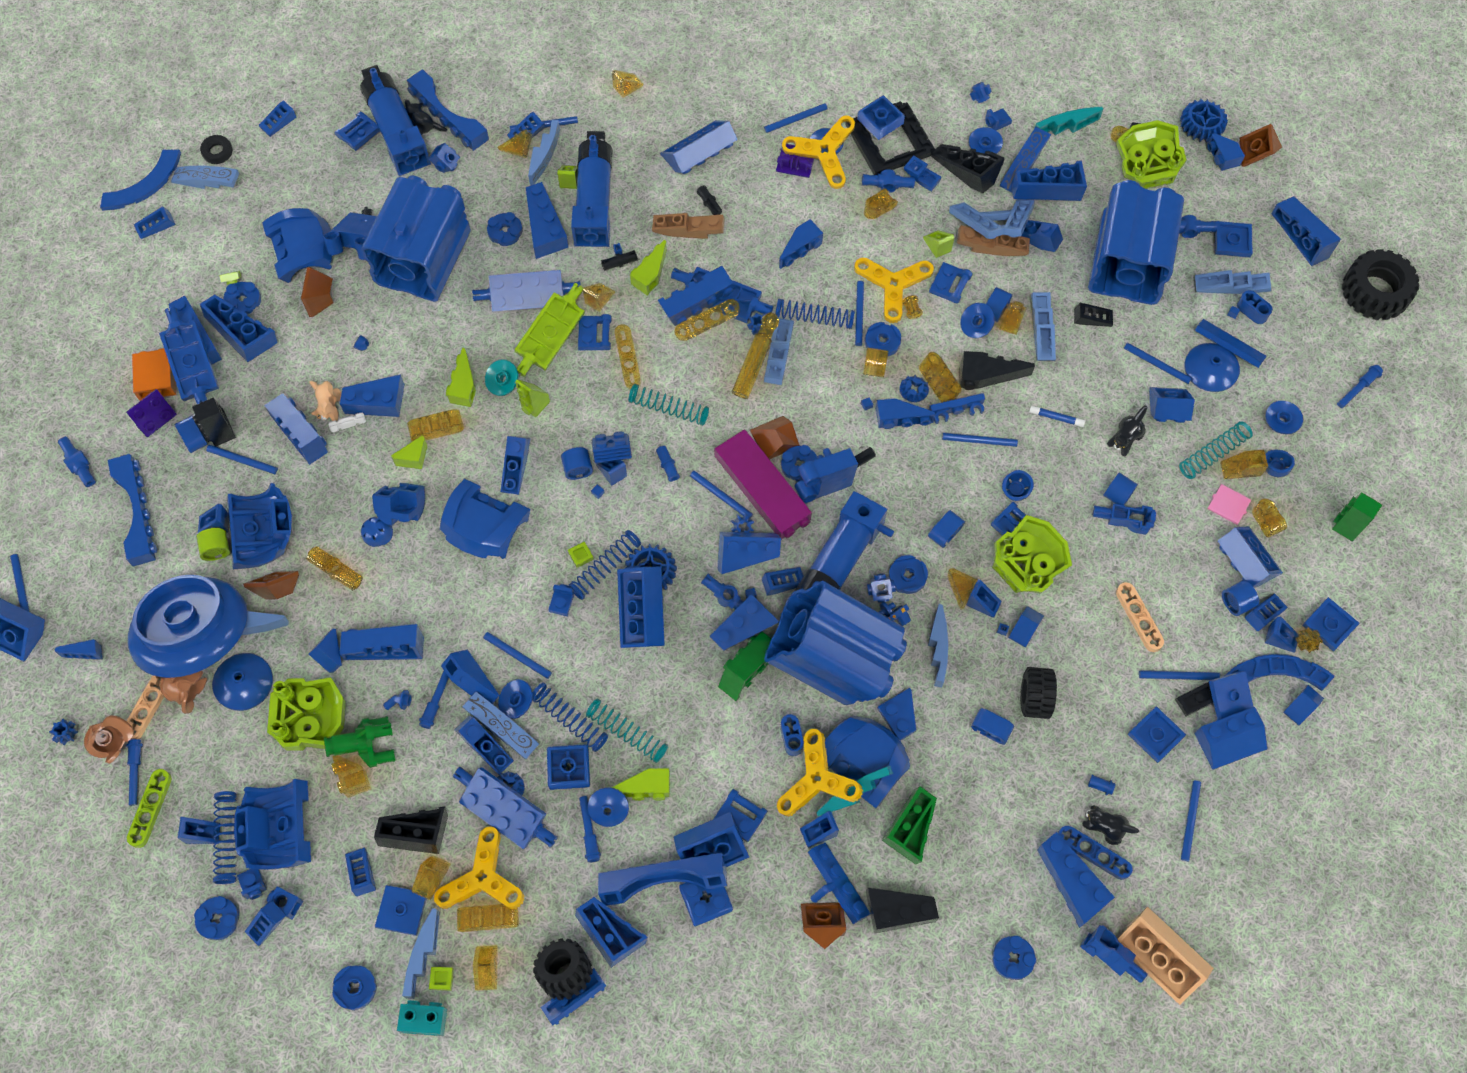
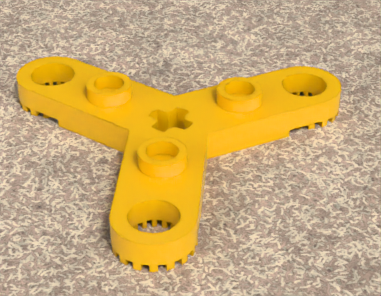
M842 116L822 140L788 136L782 142V149L784 153L789 155L819 159L829 185L834 189H841L845 185L846 177L836 151L854 130L855 121L851 116ZM847 121L851 126L843 128L841 124ZM792 142L795 144V147L788 149L786 144ZM826 147L828 148V153H827V152L821 153V152H822V149H821V148H823V149H825ZM838 176L842 179V181L840 183H834L832 179L833 177Z
M859 258L855 262L854 270L858 275L884 289V318L889 323H897L902 317L903 289L930 278L934 267L929 261H920L893 273L868 258ZM860 264H865L868 266V268L863 270L860 269L858 266ZM927 267L930 271L924 273L920 268ZM891 281L897 282V285H890ZM890 311H896L898 316L891 317L888 313Z
M817 729L808 730L803 739L806 775L782 795L777 802V810L784 816H793L796 811L805 806L820 791L849 802L858 801L863 794L862 786L858 782L828 771L824 734ZM818 735L817 742L810 744L812 736ZM815 776H820L821 780L816 781L814 778ZM855 786V793L849 796L847 792L849 787ZM789 800L791 801V807L785 811L783 805Z
M489 826L480 832L473 870L436 891L434 902L440 908H451L456 903H460L481 891L509 909L514 910L521 907L520 905L523 904L525 897L523 892L495 873L501 835L496 828ZM493 833V840L490 842H486L485 838L486 836H488L487 834ZM484 873L487 876V878H483L481 882L479 880V877H482ZM448 892L450 894L449 899L446 902H441V896ZM517 893L516 901L509 903V895Z

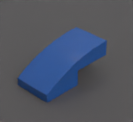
M913 155L904 166V170L911 177H915V181L932 192L940 182L941 176L929 170L926 162Z

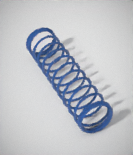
M778 299L775 317L779 318L782 307L783 319L786 317L789 309L790 320L793 318L796 310L797 321L800 320L803 311L804 322L807 321L810 313V320L813 323L818 311V324H820L825 312V325H828L832 313L833 327L839 315V327L843 326L846 316V328L852 329L855 310H851L848 325V309H846L841 323V308L838 309L834 322V307H832L826 322L827 306H824L819 322V304L812 320V303L809 306L805 319V302L802 305L798 318V301H796L791 316V300L788 302L784 315V299Z
M626 530L625 535H621V540L615 541L616 546L610 545L611 551L605 550V556H599L600 561L594 560V566H588V571H582L583 577L577 576L578 583L572 581L569 584L575 596L581 600L585 598L583 592L575 584L579 585L586 594H589L578 578L585 580L592 589H595L586 579L584 572L591 575L600 584V581L591 573L590 567L594 568L606 579L605 575L596 567L595 562L601 564L608 573H611L600 557H604L614 568H617L608 558L606 552L613 554L617 561L622 563V560L614 554L612 546L617 548L625 558H628L626 553L619 548L617 541L623 543L633 553V550L624 542L623 536L627 537L635 547H640L641 541L632 531Z
M539 684L532 692V701L534 703L539 702L540 708L545 707V712H551V717H557V722H563V727H569V732H575V737H581V742H587L588 747H592V751L597 752L606 743L608 734L603 732L594 744L589 745L590 739L599 730V727H597L590 737L583 741L584 734L592 727L593 722L586 727L582 734L577 736L578 729L586 722L587 717L580 722L576 729L571 731L572 724L580 717L581 712L573 718L569 725L565 726L566 719L574 712L575 707L567 713L563 720L559 721L560 714L569 706V702L561 708L557 715L553 716L554 709L560 705L563 697L555 703L553 709L547 711V706L555 699L557 693L550 697L547 704L541 706V701L550 693L551 688L546 690L547 684Z
M221 791L213 795V798L217 800L213 805L217 808L213 813L217 818L213 822L218 825L213 829L214 832L218 833L213 837L217 841L213 845L217 849L213 855L218 858L213 861V864L218 866L213 870L217 874L213 878V883L231 884L237 881L234 876L236 873L222 874L215 872V870L222 867L232 868L237 865H218L215 862L221 859H236L237 857L216 856L215 853L235 851L236 848L221 849L215 847V845L219 843H234L235 839L218 840L215 837L222 834L233 835L234 831L218 832L215 829L221 826L232 827L234 823L219 824L215 821L220 818H235V815L219 816L215 813L220 810H236V807L220 808L216 804L219 802H236L237 793Z

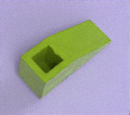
M666 240L657 244L653 252L649 256H645L642 263L630 273L631 285L647 296L659 284L667 252Z
M462 347L461 353L456 358V369H453L451 373V384L446 388V396H448L451 404L471 407L476 389L465 348Z
M516 380L515 383L522 411L527 415L531 414L537 417L550 403L548 393L535 384Z
M649 768L612 788L621 791L626 798H632L635 801H642L645 797H653V800L662 801L665 800V797H670L669 768Z

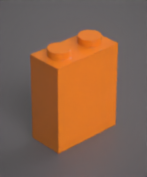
M164 348L132 354L133 393L139 401L155 389L163 397L176 395V382Z

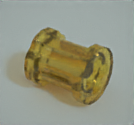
M916 295L908 296L902 301L903 305L906 306L908 319H915L923 314L919 308V299Z

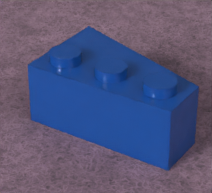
M751 594L710 635V638L725 651L775 626L779 621Z
M595 897L576 909V918L611 968L647 942L648 937L641 934L630 923L618 917L614 911Z

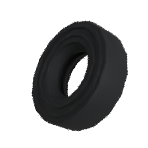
M222 135L209 136L204 139L200 146L202 157L211 164L224 163L231 157L233 152L230 141ZM220 145L223 147L222 151L217 154L210 152L213 146Z

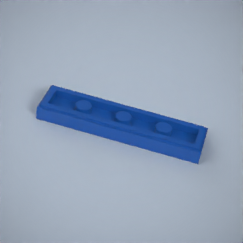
M1205 319L1195 329L1196 332L1257 368L1260 367L1267 357Z

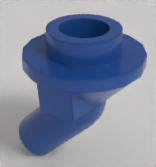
M403 690L399 695L391 697L383 706L386 710H389L398 703L399 707L405 710L407 706H410L412 696L408 690Z

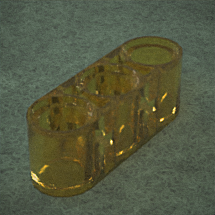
M935 352L928 353L919 365L920 372L941 402L955 400L962 391L961 386L942 358Z
M457 409L416 418L407 423L411 442L422 435L427 441L464 430L461 414Z
M503 904L457 909L458 932L515 928L519 926L518 908L512 910Z

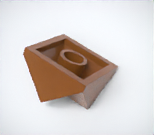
M1272 124L1240 137V148L1245 155L1241 163L1242 167L1273 155L1282 148Z
M307 267L301 300L309 317H314L334 303L330 295L333 278L311 267Z
M784 416L750 430L755 442L769 460L783 454L791 447L800 446L792 422Z
M275 571L243 583L244 588L266 600L279 599L293 593L299 573L298 571Z
M840 903L801 904L803 932L822 948L826 949L838 937L845 935V915Z

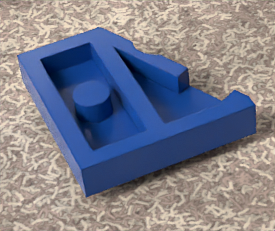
M910 688L877 707L893 734L900 741L916 732L912 690Z

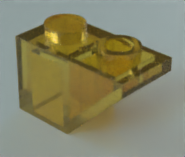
M1017 301L1010 302L999 329L1017 335L1027 307H1024L1023 303Z
M1264 449L1244 451L1220 462L1224 479L1262 476L1268 467Z
M338 755L332 756L334 763L331 766L334 774H338L340 781L337 782V786L341 794L344 793L347 798L371 790L367 773L361 765Z

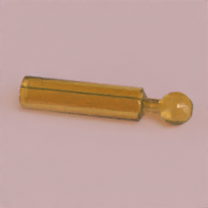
M767 313L762 317L760 330L754 336L732 389V394L737 397L748 399L771 345L772 334L779 325V318L775 313Z

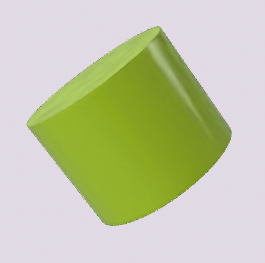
M210 528L197 534L196 539L202 560L215 561L225 558L230 554L227 534L224 529Z

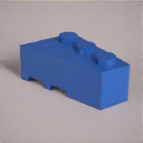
M401 374L343 387L340 406L344 414L355 415L363 412L364 415L400 417L405 386Z
M720 532L718 571L722 575L780 557L781 537L777 533Z

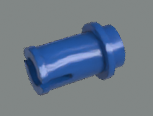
M1092 774L1088 787L1105 792V795H1112L1116 784L1112 782L1113 780L1107 781Z

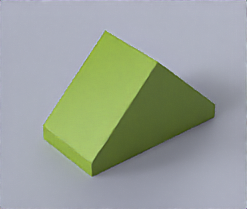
M562 165L557 170L559 187L577 189L578 167Z
M937 230L923 236L924 241L936 258L952 251L954 234Z
M422 435L392 454L391 458L394 464L399 467L422 469L427 451L425 438Z

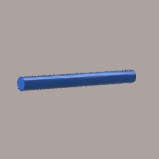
M824 103L764 126V130L768 133L828 109L827 105Z
M577 116L553 119L559 120V126L578 123ZM552 120L542 121L544 128L551 127ZM511 125L510 131H512L517 125ZM528 125L525 126L528 130H532Z
M863 281L857 282L856 346H862Z
M1128 342L1124 347L1125 350L1187 384L1192 379Z
M943 433L942 440L1013 447H1017L1018 439Z
M208 445L206 449L207 452L272 474H276L278 471L277 467L213 445Z
M696 471L690 474L691 478L743 516L747 514L748 520L753 516V513Z
M13 554L10 556L19 605L20 608L30 612L18 554Z
M489 632L485 633L483 639L543 677L549 679L552 675L551 671Z
M1139 671V678L1213 680L1220 678V673Z
M1196 780L1192 784L1181 860L1186 862L1190 860L1201 782Z

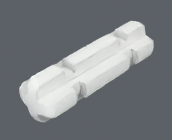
M363 412L355 414L356 416L354 417L351 415L338 419L337 422L336 420L329 422L330 431L336 432L340 428L343 430L356 426V423H365V415Z

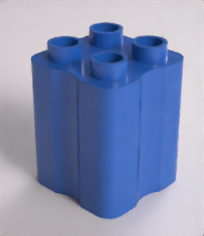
M414 175L408 178H396L361 248L364 259L370 265L369 272L371 278L377 285L396 291L407 292L429 301H438L471 232L469 221L466 219L467 215L464 212L465 206L461 193L456 188L450 185H443L441 188L429 187L426 181ZM398 223L407 225L408 231L405 236L396 234L395 228Z
M1126 180L1113 185L1107 207L1104 208L1100 220L1088 285L1089 291L1110 297H1122L1148 305H1154L1160 301L1163 295L1164 284L1170 280L1173 274L1184 206V197L1166 187L1159 188L1156 191L1148 190L1132 180Z
M825 581L815 583L807 590L803 588L796 590L789 596L764 660L843 705H851L856 701H869L878 697L883 698L891 690L894 681L893 676L889 675L892 661H898L906 650L907 642L903 639L905 628Z

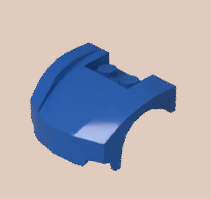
M308 208L286 209L262 222L266 236L272 240L278 260L274 264L278 279L289 283L297 271L306 267L316 266L328 270L332 268L330 265L332 255L328 254L323 238L324 234L331 231L328 222L316 212Z
M464 479L454 489L446 503L441 516L439 530L446 535L445 538L451 545L463 552L480 558H487L488 555L500 556L501 559L506 558L507 550L515 531L522 523H527L529 520L530 509L516 502H513L510 506L481 493L480 485Z
M270 483L269 488L265 492L254 496L228 494L227 506L233 570L259 567L282 556L290 539L292 514L287 497L283 495L279 488L275 487L274 483Z
M848 717L839 723L825 739L828 769L830 768L838 775L857 781L870 773L891 766L893 774L874 780L877 788L864 792L861 795L874 808L881 805L897 781L910 769V759L902 742L888 728L870 718Z
M293 779L288 785L275 788L245 787L242 803L236 807L234 839L237 855L243 858L246 868L260 870L280 869L311 862L310 841H304L302 804L309 801L308 781Z

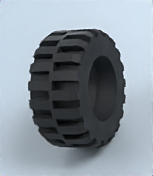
M1377 249L1375 252L1370 250L1361 254L1355 259L1343 278L1342 290L1344 291V298L1348 299L1347 303L1350 307L1353 306L1355 308V312L1362 313L1366 318L1370 316L1374 320H1379L1380 318L1388 320L1391 317L1399 316L1413 301L1420 286L1418 283L1419 276L1415 274L1417 271L1414 266L1410 265L1411 262L1408 259L1402 258L1403 255L1399 253L1394 254L1391 250ZM1368 277L1383 279L1391 286L1393 292L1387 293L1376 289L1369 282Z

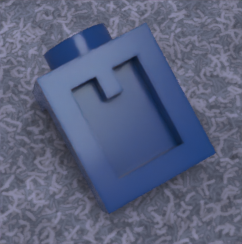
M1004 108L996 112L989 109L987 110L985 122L988 127L997 131L1010 125L1012 119Z
M565 584L554 585V593L548 611L568 617L574 598L573 589Z
M249 869L237 875L242 888L241 894L244 898H250V900L262 896V892L267 890L259 869Z

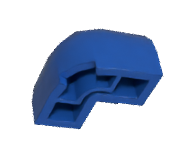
M400 483L399 487L388 488L385 485L372 495L375 514L382 522L391 526L398 520L400 522L418 521L424 510L425 486Z

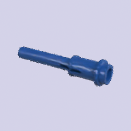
M1379 365L1370 366L1369 371L1359 379V383L1337 405L1340 408L1345 407L1364 387H1369L1376 378H1380L1383 369Z
M445 671L441 675L431 702H427L423 716L419 718V726L430 729L431 726H434L433 721L440 708L438 703L449 679Z
M131 739L126 744L128 748L127 765L130 766L129 806L137 805L138 765H141V747H143L139 739Z
M582 796L579 800L585 836L583 837L586 849L585 859H587V862L593 863L600 860L601 852L598 851L597 837L593 834L591 817L588 813L587 796Z

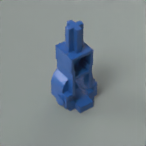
M1113 504L1111 508L1094 506L1092 513L1093 517L1108 519V525L1127 527L1130 531L1146 535L1154 527L1156 520V511L1153 510V507L1143 505L1136 508ZM1133 514L1144 515L1143 525V521L1129 519V516Z
M1099 925L1092 934L1089 933L1080 945L1092 957L1096 955L1119 976L1126 971L1139 983H1142L1148 973L1133 962L1136 955L1118 942L1116 936L1103 925Z

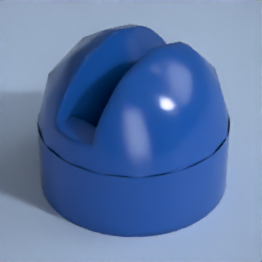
M359 335L353 347L360 351L366 350L367 346H369L368 339Z

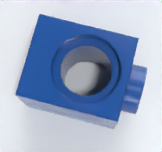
M277 886L275 890L269 893L267 904L274 902L286 915L285 917L293 920L303 900ZM287 898L286 905L279 907L280 900Z

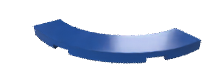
M162 150L156 166L141 181L119 191L103 193L100 205L102 211L125 208L126 205L137 204L155 194L168 182L169 176L176 170L181 156L180 150Z
M1280 654L1254 657L1238 664L1226 674L1246 671L1248 683L1264 676L1286 675L1306 681L1320 691L1324 690L1335 677V675L1318 664L1310 663L1296 656Z

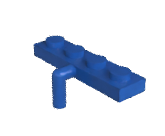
M826 842L809 850L808 854L827 883L811 896V901L817 903L827 893L832 891L852 924L868 917L871 913Z

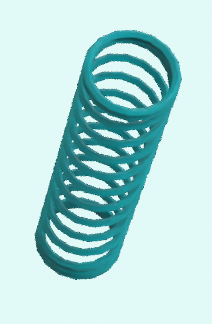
M634 384L630 390L628 397L629 403L634 402L635 405H637L641 401L642 407L646 406L648 403L649 409L653 408L655 405V410L659 411L662 407L663 414L669 411L670 416H672L675 413L676 417L679 418L682 415L683 420H686L689 417L691 423L695 421V419L698 425L700 424L703 426L706 423L709 414V407L707 406L704 407L700 417V422L698 423L699 411L701 409V404L699 405L695 418L691 421L692 409L694 407V402L691 405L689 414L686 418H684L687 400L684 403L682 412L679 416H677V409L680 403V398H678L675 410L672 414H670V407L673 401V396H671L669 406L664 412L663 405L666 399V393L664 394L661 406L657 410L656 404L660 394L659 391L657 392L654 404L650 408L649 402L653 392L652 389L650 390L648 400L644 405L642 404V400L646 387L643 388L641 398L637 403L635 399L637 396L639 385Z
M1239 421L1234 427L1225 431L1223 435L1213 439L1212 443L1202 447L1201 451H1196L1190 458L1180 462V471L1188 479L1195 478L1196 473L1201 474V469L1206 470L1207 465L1212 466L1213 461L1218 462V457L1223 458L1224 453L1229 454V449L1235 450V446L1241 445L1240 442L1244 443L1246 439L1252 438L1253 432L1251 427L1247 423ZM1239 425L1244 426L1248 430L1250 437L1244 435ZM1235 429L1238 431L1240 436L1245 439L1244 441L1239 439L1235 432ZM1230 433L1238 439L1239 445L1232 441ZM1224 437L1231 441L1233 449L1226 444ZM1219 441L1227 447V453L1222 450ZM1213 445L1217 446L1220 449V451L1222 452V456H1219L1216 453ZM1208 449L1215 454L1217 460H1214L1209 455ZM1202 453L1208 456V458L1211 461V464H1208L1205 461ZM1197 457L1204 462L1206 468H1203L1198 463ZM1191 461L1197 464V466L1200 469V472H1197L1194 469ZM1185 464L1190 468L1193 476L1187 471Z
M597 698L591 703L586 712V717H591L592 721L598 719V725L604 723V729H609L611 727V734L617 732V738H621L624 736L625 743L631 740L630 746L634 747L637 745V751H642L644 749V756H647L651 753L650 760H653V762L658 763L661 760V758L664 756L668 749V744L664 743L658 749L654 758L652 759V754L657 745L659 744L660 739L656 742L652 750L645 754L648 744L654 737L653 735H651L645 746L639 750L638 748L640 742L646 735L647 730L644 731L639 741L632 745L634 736L640 730V726L637 727L633 736L626 741V735L633 726L634 722H631L626 732L623 735L619 736L620 729L627 721V717L624 718L620 727L616 731L612 732L613 726L615 722L619 719L621 713H619L614 719L613 723L606 728L605 726L607 720L613 714L614 709H612L609 712L607 718L602 723H599V719L606 710L608 704H606L601 710L600 714L595 719H593L592 717L599 708L601 700Z

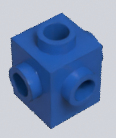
M443 143L435 147L428 160L435 165L438 171L445 173L453 171L457 167V161L460 156L456 154L453 148Z
M882 573L874 575V578H870L871 584H867L869 596L873 595V601L882 603L888 602L889 599L893 598L892 592H896L894 580L890 581V576ZM884 584L885 588L880 590L878 585Z

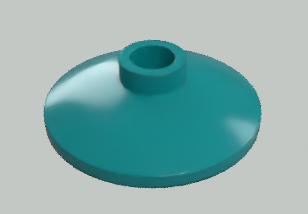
M503 359L497 360L488 367L485 374V385L492 394L505 396L516 387L515 381L518 380V370L512 362Z

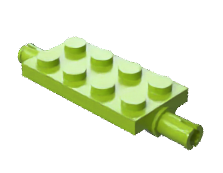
M574 283L568 294L564 296L554 292L514 349L515 353L523 357L517 367L518 374L521 373V376L525 377L532 364L545 371L585 314V311L576 305L577 298L584 290L581 285L577 287L578 284Z

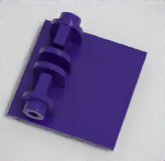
M786 144V147L793 149L795 145ZM781 149L780 156L777 159L776 172L810 178L814 158L789 155Z
M157 389L126 411L137 428L147 438L177 415Z

